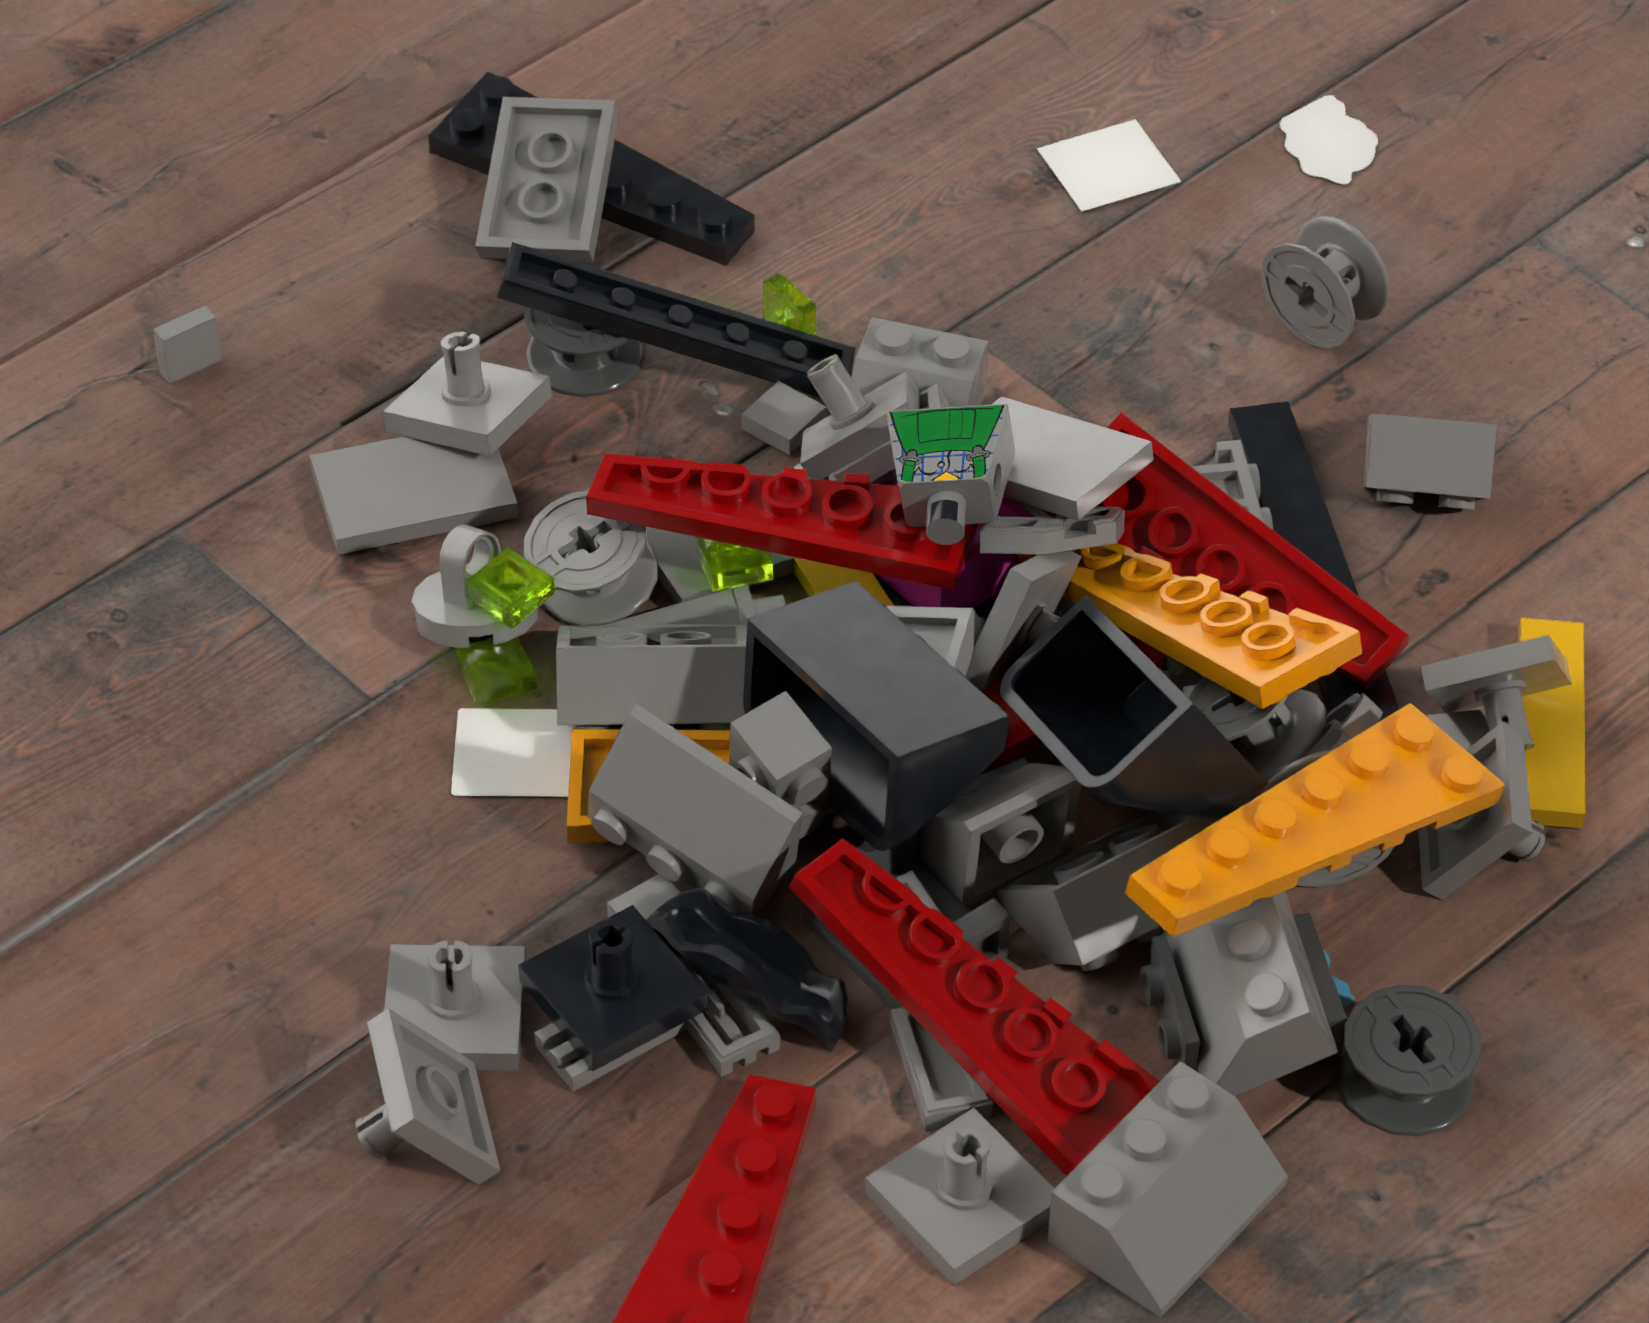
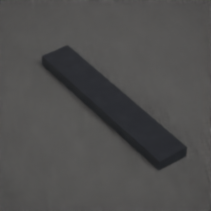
M512 242L497 294L499 299L773 383L780 381L793 389L819 397L820 395L807 376V372L813 366L830 356L838 355L847 372L851 375L855 354L854 347Z

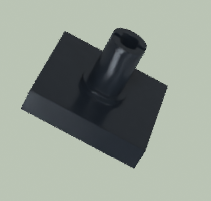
M634 905L599 921L595 925L518 965L520 983L592 1071L603 1067L708 1010V993Z

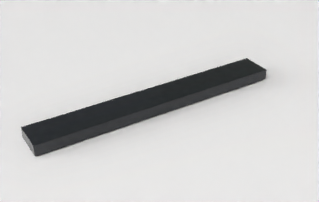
M1289 402L1230 408L1228 425L1233 439H1241L1247 464L1255 463L1258 467L1260 476V498L1258 502L1260 508H1269L1273 530L1358 595ZM1386 670L1368 690L1336 672L1317 679L1329 713L1356 693L1360 696L1364 693L1382 710L1383 714L1379 722L1400 709Z

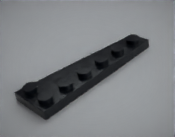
M486 72L428 135L429 152L489 175L503 97H538L517 87L506 77ZM615 139L601 218L727 266L755 232V214Z

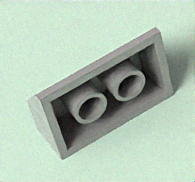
M747 624L559 626L556 645L557 725H571V732L572 729H610V725L624 724L629 713L638 704L673 728L674 724L700 723V730H730L731 722L745 715L743 690ZM647 638L660 642V645H647Z
M636 704L626 718L589 789L588 818L591 819L595 830L605 839L616 845H623L626 842L646 855L647 863L664 878L671 881H678L680 878L694 888L702 887L706 889L721 907L736 914H752L757 916L796 865L803 813Z
M1152 810L995 889L1001 904L1053 964L1080 965L1082 971L1094 970L1116 960L1119 957L1118 947L1133 939H1136L1138 943L1151 941L1152 937L1161 936L1164 931L1156 921L1125 894L1130 875L1219 820Z
M1285 891L1269 898L1257 899L1248 907L1172 937L1165 930L1162 932L1161 936L1166 935L1200 1040L1197 1062L1199 1074L1232 1095L1237 1096L1338 1053Z
M1180 1061L1051 1192L1048 1243L1161 1318L1287 1184L1288 1175L1237 1097Z

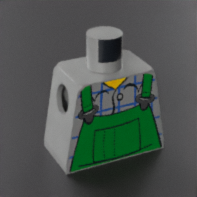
M1008 403L887 411L896 476L906 524L911 527H926V535L931 541L941 545H951L959 542L964 537L965 524L990 523L997 518L1015 456V443Z

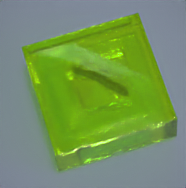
M780 273L764 280L763 319L816 335V304Z
M696 537V551L712 591L773 580V563L767 551Z
M508 547L464 582L465 598L511 629L515 628L555 594V578Z
M492 637L469 644L470 648H455L456 664L477 707L537 689V674L518 637L493 645Z

